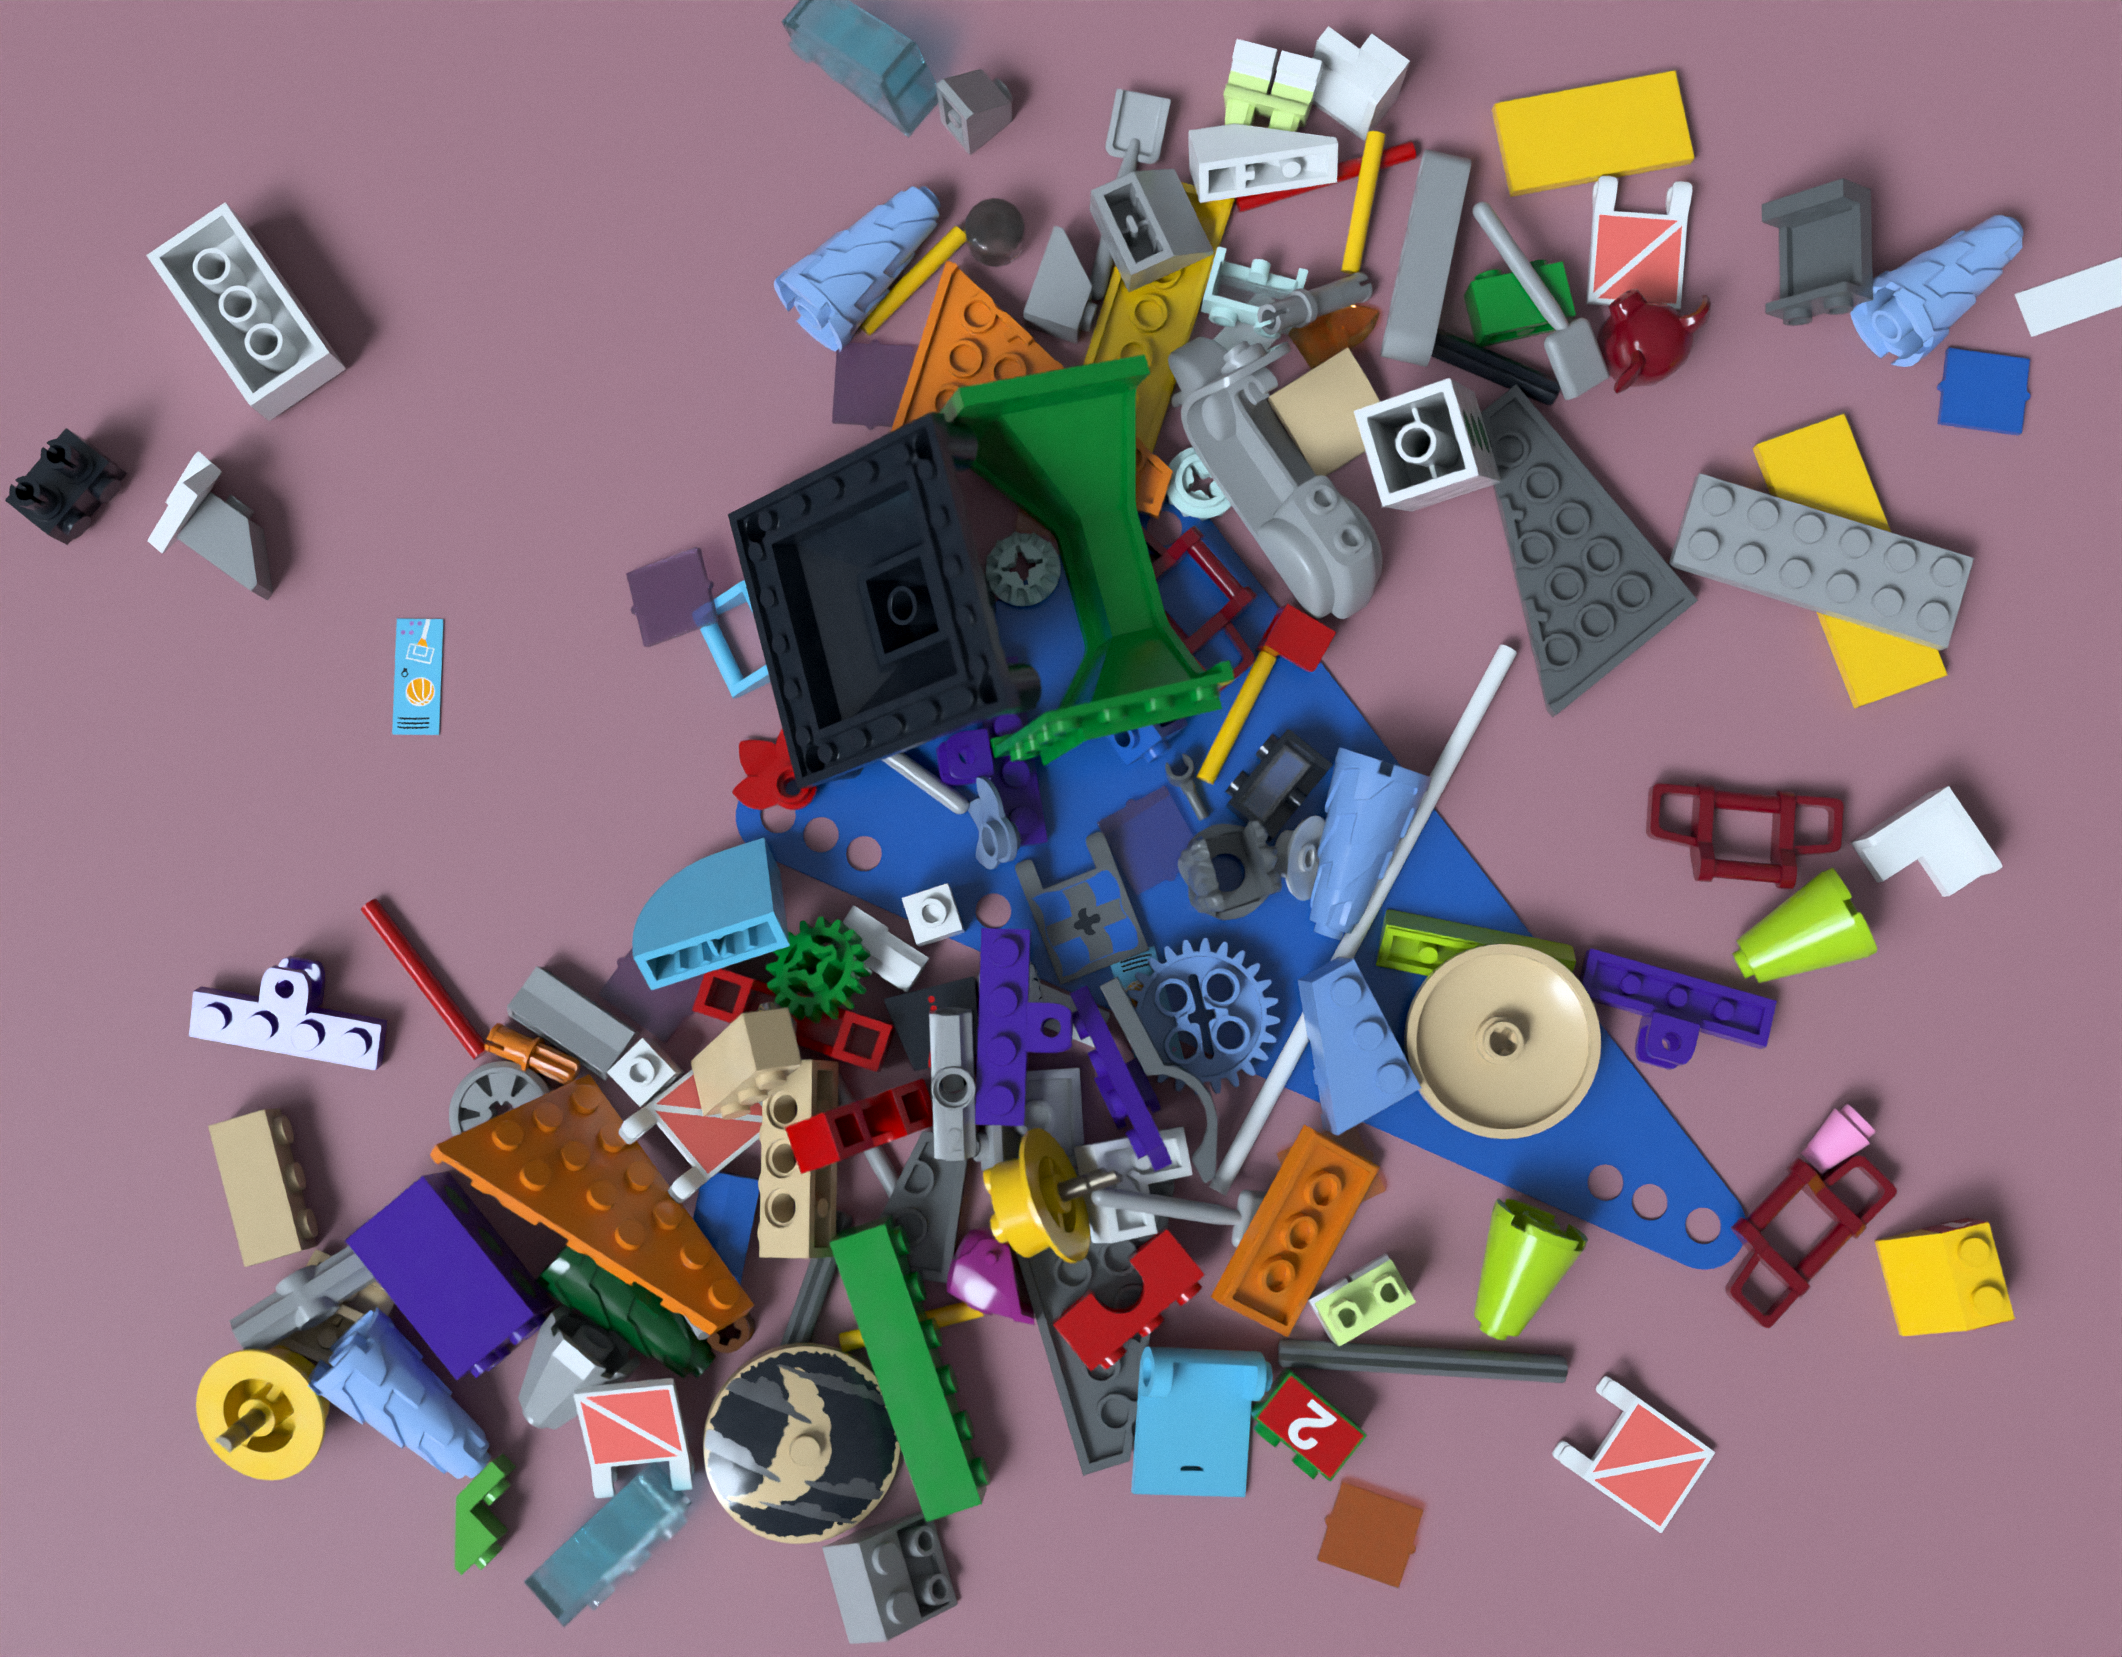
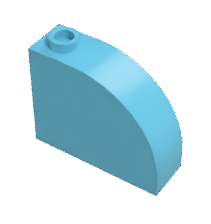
M765 838L712 854L694 862L667 880L647 901L634 926L632 948L633 958L651 990L790 946L781 874Z

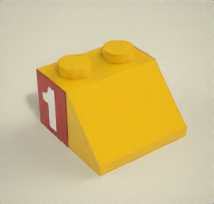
M1963 1218L1874 1240L1900 1336L1970 1331L2015 1320L1989 1221Z

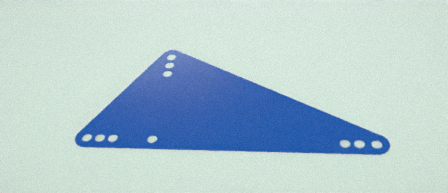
M1166 495L1162 511L1173 513L1178 517L1182 525L1180 536L1191 527L1196 526L1205 536L1202 541L1244 588L1249 586L1258 596L1232 622L1254 654L1256 660L1260 652L1256 650V647L1278 610V606L1210 518L1202 522L1199 518L1183 517L1181 511L1169 503L1168 495ZM1138 513L1141 526L1147 531V524L1151 517ZM1174 543L1163 546L1168 550ZM1147 547L1149 554H1152V555L1156 556L1157 558H1159L1156 554H1154V553ZM1060 554L1058 555L1061 570L1057 586L1046 599L1030 606H1015L1001 599L996 601L995 621L1000 636V646L1004 651L1005 657L1017 656L1018 663L1024 662L1031 665L1041 679V698L1037 706L1027 712L1028 724L1046 712L1057 710L1085 652L1083 636ZM1189 554L1157 583L1164 609L1189 637L1230 601ZM1027 579L1023 581L1024 586L1028 585ZM1224 631L1219 633L1194 655L1206 670L1220 662L1229 660L1233 670L1242 662L1241 655ZM1278 655L1275 657L1277 660L1214 785L1199 779L1197 774L1252 666L1220 693L1221 696L1219 698L1222 709L1185 717L1189 725L1168 740L1172 748L1149 764L1143 757L1126 766L1119 754L1113 749L1107 736L1086 740L1043 766L1041 755L1034 757L1048 842L1041 845L1020 847L1017 849L1014 860L1005 863L1001 862L995 869L985 868L976 859L979 830L968 811L964 814L954 813L882 760L865 766L861 774L854 779L828 781L818 785L813 801L805 808L795 810L796 818L794 824L783 833L768 831L761 821L762 810L748 808L740 801H738L736 808V825L745 843L765 838L776 862L907 920L908 917L902 898L948 883L965 933L949 938L981 952V928L987 927H984L976 917L977 903L985 895L999 894L1007 899L1011 907V915L1008 922L1000 928L1031 930L1030 962L1035 965L1038 977L1069 992H1074L1087 985L1095 1003L1112 1010L1100 989L1101 985L1114 979L1111 966L1060 985L1015 871L1017 863L1031 860L1041 885L1045 889L1096 869L1085 839L1093 833L1102 832L1107 840L1147 946H1155L1157 958L1161 964L1166 962L1164 947L1169 946L1178 956L1182 954L1183 940H1188L1193 952L1199 951L1202 939L1207 938L1210 952L1216 953L1222 942H1227V957L1232 959L1243 950L1245 951V957L1242 962L1243 967L1247 969L1256 963L1261 965L1254 976L1255 980L1259 982L1270 979L1272 982L1268 988L1262 991L1264 998H1278V1003L1266 1008L1267 1015L1280 1019V1023L1267 1025L1265 1032L1277 1039L1276 1043L1262 1042L1259 1047L1268 1056L1267 1061L1258 1060L1254 1057L1250 1060L1256 1075L1267 1079L1303 1012L1298 979L1330 962L1341 940L1314 932L1316 923L1309 920L1312 909L1310 907L1311 898L1305 901L1298 900L1289 891L1284 877H1281V891L1269 895L1259 907L1244 917L1222 921L1206 913H1198L1190 903L1188 885L1179 872L1178 860L1181 856V851L1187 848L1189 841L1198 832L1212 825L1231 824L1247 826L1243 820L1225 807L1232 798L1225 791L1242 770L1251 775L1261 760L1255 754L1272 733L1281 738L1286 730L1290 729L1333 765L1270 843L1266 841L1267 845L1275 847L1276 841L1282 832L1286 830L1294 831L1308 817L1320 816L1326 820L1325 804L1339 747L1392 765L1402 766L1321 662L1315 671L1307 672ZM977 724L970 725L959 731L905 750L903 753L941 779L936 748L950 736L962 731L977 730L978 726ZM1285 752L1242 805L1262 819L1304 766L1289 753ZM959 754L960 760L966 764L965 758ZM1182 754L1189 756L1193 762V782L1209 814V817L1201 821L1198 820L1182 789L1172 785L1166 776V762H1168L1170 770L1174 775L1182 776L1187 773L1189 769L1183 762ZM796 780L790 781L786 786V792L789 795H796L801 791L797 787ZM977 784L949 785L966 797L969 803L980 798ZM1433 809L1353 959L1359 967L1405 1056L1404 1031L1407 1014L1416 992L1428 976L1376 966L1382 926L1387 909L1528 937L1533 936L1436 810ZM823 817L830 819L838 828L839 836L837 843L826 852L813 851L804 841L805 827L815 818ZM866 836L873 838L880 845L882 852L881 860L872 870L858 871L847 860V848L858 837ZM1219 854L1214 857L1211 862L1216 873L1219 890L1227 892L1240 887L1244 879V866L1240 860L1231 854ZM1192 974L1189 976V984L1196 1008L1195 1012L1188 1015V1020L1190 1024L1198 1023L1204 1052L1214 1056L1207 1030V1021L1214 1019V1013L1212 1010H1204L1202 1007L1198 978ZM1213 975L1207 982L1206 991L1213 1000L1224 1002L1232 994V984L1226 976ZM1175 984L1166 985L1165 988L1171 1011L1177 1012L1184 1007L1186 1002L1184 990ZM1226 1021L1219 1026L1217 1040L1222 1047L1234 1049L1242 1041V1030L1236 1023ZM1600 1022V1060L1596 1075L1587 1094L1567 1117L1540 1133L1516 1139H1496L1467 1132L1441 1117L1429 1106L1418 1090L1363 1121L1370 1126L1691 1268L1708 1270L1721 1267L1731 1261L1743 1245L1731 1230L1733 1224L1740 1217L1746 1219L1740 1203ZM1185 1031L1177 1032L1179 1041L1196 1048L1195 1039L1190 1033ZM1309 1040L1285 1088L1321 1103L1318 1085L1315 1084L1313 1069L1315 1067ZM1611 1165L1620 1172L1623 1186L1619 1195L1614 1199L1607 1201L1599 1200L1590 1192L1588 1177L1597 1166ZM1646 1184L1658 1186L1664 1191L1667 1198L1665 1212L1655 1220L1642 1219L1635 1213L1632 1206V1198L1635 1191ZM1708 1208L1719 1218L1720 1232L1710 1243H1696L1686 1232V1219L1695 1209Z

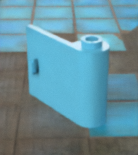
M1145 1347L1141 1356L1131 1493L1145 1495L1245 1497L1252 1401H1260L1264 1392L1270 1390L1273 1377L1271 1364L1265 1361L1260 1351Z

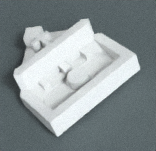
M199 451L193 456L166 501L168 507L147 540L161 553L169 549L178 540L176 538L207 497L222 473L220 469Z

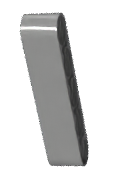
M1429 149L1424 151L1416 180L1382 342L1381 357L1424 367L1428 366L1436 339L1471 167V159Z

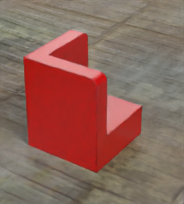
M1287 603L1276 611L1256 650L1264 651L1274 657L1280 655L1303 670L1313 672L1316 670L1336 632Z

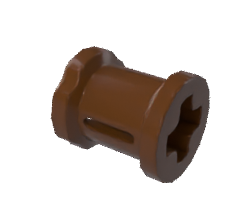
M750 1311L735 1321V1327L742 1330L741 1333L736 1334L729 1340L725 1338L727 1333L726 1329L723 1328L707 1338L711 1347L721 1353H732L745 1345L755 1332V1320L752 1318Z

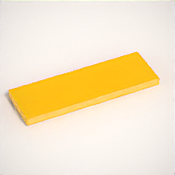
M1181 182L1213 248V255L1131 292H1128L1115 265L1083 365L1146 355L1150 374L1138 385L1136 390V436L1152 453L1154 452L1176 383V379L1169 368L1168 357L1172 351L1187 344L1190 340L1207 287L1217 247H1220L1234 203V198L1200 203L1195 186Z
M1845 414L1767 440L1752 448L1770 495L1891 532ZM1816 612L1854 709L1948 675L1937 649Z

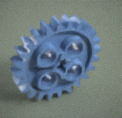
M1207 938L1202 939L1199 951L1193 952L1188 940H1183L1181 955L1177 956L1169 946L1164 947L1165 963L1161 964L1156 959L1150 957L1147 961L1153 973L1151 976L1137 972L1135 977L1143 985L1141 991L1128 990L1127 993L1131 999L1138 1002L1136 1010L1165 1063L1178 1064L1199 1077L1203 1084L1204 1082H1209L1214 1093L1218 1094L1221 1091V1079L1226 1078L1232 1086L1238 1087L1237 1071L1241 1069L1250 1076L1256 1074L1250 1063L1253 1057L1258 1060L1267 1061L1268 1056L1259 1047L1262 1042L1276 1043L1277 1039L1265 1032L1267 1025L1280 1023L1279 1018L1267 1015L1266 1008L1278 1003V998H1264L1262 991L1268 988L1272 982L1270 979L1259 982L1255 980L1254 976L1261 966L1259 963L1251 965L1247 969L1242 966L1245 951L1241 950L1231 959L1227 957V942H1222L1216 953L1210 952ZM1192 974L1198 978L1202 1007L1204 1010H1212L1214 1013V1019L1207 1021V1030L1214 1056L1211 1059L1205 1057L1200 1026L1198 1023L1190 1024L1188 1020V1015L1195 1012L1196 1008L1189 984V976ZM1213 975L1226 976L1232 984V994L1224 1002L1213 1000L1206 991L1207 982ZM1175 984L1184 990L1186 1002L1181 1010L1170 1012L1161 1006L1159 994L1166 985ZM1226 1021L1236 1023L1242 1030V1041L1234 1049L1222 1047L1217 1040V1030ZM1185 1031L1194 1037L1196 1049L1191 1057L1179 1059L1171 1053L1169 1042L1176 1032ZM1160 1074L1157 1081L1162 1083L1169 1076ZM1175 1078V1090L1180 1092L1185 1082Z

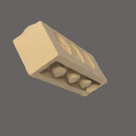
M801 1060L802 1065L786 1077L787 1082L769 1091V1097L762 1101V1125L759 1131L762 1145L761 1173L758 1180L761 1199L760 1222L757 1229V1236L760 1242L759 1257H834L829 1242L836 1235L837 1162L801 1174L797 1161L794 1164V1153L785 1127L838 1107L839 1062ZM797 1103L798 1110L797 1115L795 1116V1106ZM794 1201H795V1205H796L795 1214H794V1212H793V1203H794Z

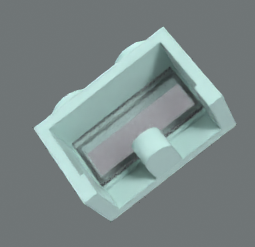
M1217 247L1201 312L1208 313V319L1217 325L1233 327L1236 325V321L1253 325L1254 332L1266 338L1278 339L1282 333L1291 335L1293 326L1273 335L1265 333L1262 327L1272 322L1268 320L1259 323L1258 310L1264 304L1284 299L1294 290L1304 289L1308 270L1299 268L1296 280L1269 273L1271 264L1265 260L1254 259L1251 268L1226 262L1224 260L1227 249Z

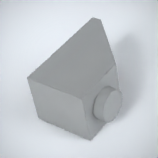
M982 69L944 78L936 84L941 122L969 155H972L1012 122L1011 102L1013 97L1001 80L995 78L992 81Z
M1054 225L1023 312L1024 326L1077 344L1081 331H1090L1098 305L1091 303L1092 285L1064 229Z
M210 492L176 538L251 592L268 600L273 591L263 528L250 520L255 511L232 495L226 501H223Z

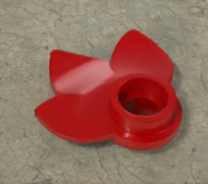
M781 729L778 735L776 745L762 740L740 741V763L748 777L737 784L732 793L742 804L755 810H764L776 805L787 810H800L813 801L817 793V786L801 789L796 795H789L786 792L787 784L795 780L783 729Z

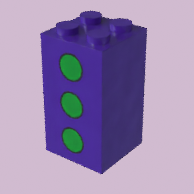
M449 1171L420 1177L345 1240L456 1380L469 1373L478 1378L486 1371H491L512 1353L507 1345L512 1342L516 1346L524 1339L527 1340L536 1334L547 1319L544 1314L556 1305L544 1289L535 1282V1278Z

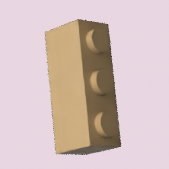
M788 1008L742 1013L691 1061L703 1116L721 1114L722 1119L730 1120L749 1114L751 1106L767 1099L769 1091L787 1082L786 1077L802 1065Z
M264 1109L209 1125L208 1128L244 1267L315 1248L314 1237L318 1235V1225L313 1211L306 1208L302 1190L306 1188L305 1175L301 1165L298 1162H294L290 1143H293L294 1140L293 1129L287 1116H282L281 1109Z

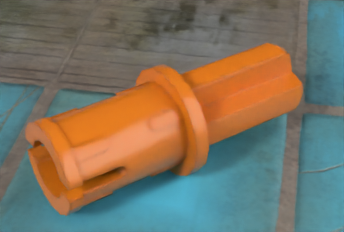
M497 1023L491 1029L486 1039L493 1042L485 1043V1050L487 1052L494 1053L521 1065V1070L525 1072L530 1068L564 1085L575 1081L580 1073L581 1065L577 1058L545 1045V1040L540 1036L533 1039L501 1023Z

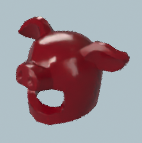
M1638 289L1626 291L1608 306L1611 315L1600 327L1597 342L1609 373L1616 381L1614 384L1616 394L1629 387L1657 384L1674 374L1687 361L1693 347L1694 332L1701 328L1710 316L1711 302L1707 295L1702 296V304L1697 311L1689 315L1680 314L1674 307L1668 304L1648 302Z

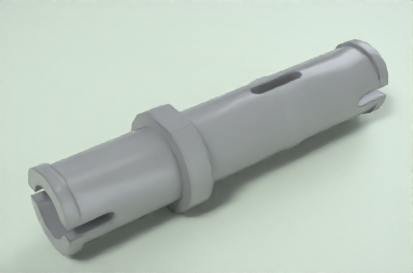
M1357 272L1349 277L1311 290L1299 288L1292 291L1282 300L1262 305L1258 310L1259 323L1268 320L1272 322L1262 327L1264 332L1270 335L1292 326L1303 328L1315 321L1317 317L1356 303L1368 301L1373 292L1372 285L1369 283L1360 286L1359 283L1366 281L1368 277L1362 272Z

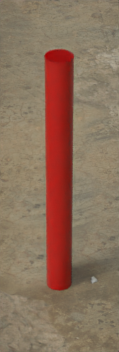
M1409 141L1383 149L1379 170L1415 160L1416 151L1413 142ZM1363 156L1338 163L1336 183L1359 177ZM1336 183L1235 197V202L1239 213Z
M373 899L367 902L360 910L473 1060L483 1056L487 1052L484 1040L378 900Z

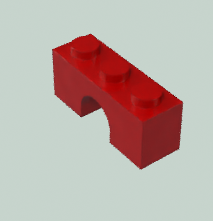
M924 1078L786 1126L785 1130L800 1173L810 1172L933 1126L932 1101Z
M1166 1226L1161 1228L1128 1256L1130 1263L1139 1272L1143 1280L1142 1292L1136 1302L1125 1308H1112L1104 1304L1090 1288L1053 1319V1326L1090 1371L1099 1364L1104 1370L1111 1367L1127 1352L1123 1346L1125 1342L1137 1332L1142 1338L1146 1337L1165 1320L1161 1314L1164 1309L1175 1300L1182 1306L1203 1288L1198 1281L1205 1276L1204 1272Z

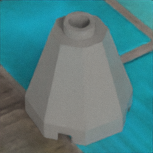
M564 1304L554 1310L540 1327L518 1397L525 1419L533 1426L541 1429L548 1427L556 1430L578 1415L574 1399V1389L595 1385L625 1383L641 1364L637 1355L630 1360L627 1353L632 1346L612 1330L608 1333L584 1314L581 1316L572 1313L575 1307L570 1310Z

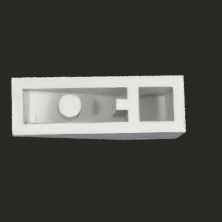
M1240 124L1188 130L1189 170L1200 203L1337 182L1338 141L1336 137Z

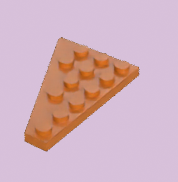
M946 261L891 432L929 412L939 413L959 387L1066 368L1058 361H1055L1007 312H1004L983 289L981 290L966 276L956 263ZM1136 436L1137 512L1159 519L1173 477V471L1157 455H1154L1144 446L1143 442Z
M590 1074L435 1145L430 1156L436 1164L439 1165L443 1160L473 1179L470 1184L471 1186L485 1194L495 1196L503 1206L535 1226L540 1221L568 1239L567 1246L578 1253L592 1257L597 1265L627 1284L631 1285L635 1281L663 1299L660 1303L662 1306L674 1313L686 1316L691 1324L710 1336L745 1316L753 1308L754 1304L683 1204H678L669 1195L668 1190L670 1186L638 1141L627 1144L621 1138L618 1131L623 1124V1120Z

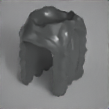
M1260 820L1250 821L1246 827L1231 824L1212 825L1198 832L1189 841L1187 848L1181 851V856L1178 860L1179 872L1188 885L1190 903L1198 913H1206L1222 921L1238 919L1253 912L1269 895L1281 891V873L1274 870V865L1278 861L1277 847L1267 845L1266 839L1269 834L1267 828L1262 825ZM1219 854H1231L1238 858L1244 866V879L1240 887L1233 891L1222 892L1218 888L1219 884L1211 860Z

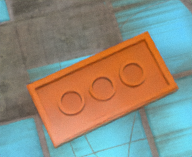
M1304 1124L1210 1297L1218 1303L1289 1337L1380 1166Z

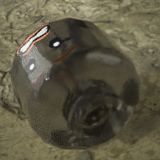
M985 199L972 207L965 220V240L968 251L976 261L985 266L1001 267L1009 265L1019 257L1024 248L1026 234L1023 216L1014 204L1005 199Z

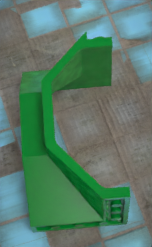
M1145 354L959 387L939 412L944 413L946 421L962 422L973 429L977 438L978 450L976 459L969 468L1054 535L1085 644L1084 656L1057 710L1044 713L1016 733L990 739L994 758L1010 755L1012 762H1018L1041 755L1043 766L1086 740L1220 710L1222 705L1219 698L1221 696L1219 689L1235 680L1230 660L1220 662L1205 672L1172 629L1164 611L1136 507V390L1138 385L1150 374Z

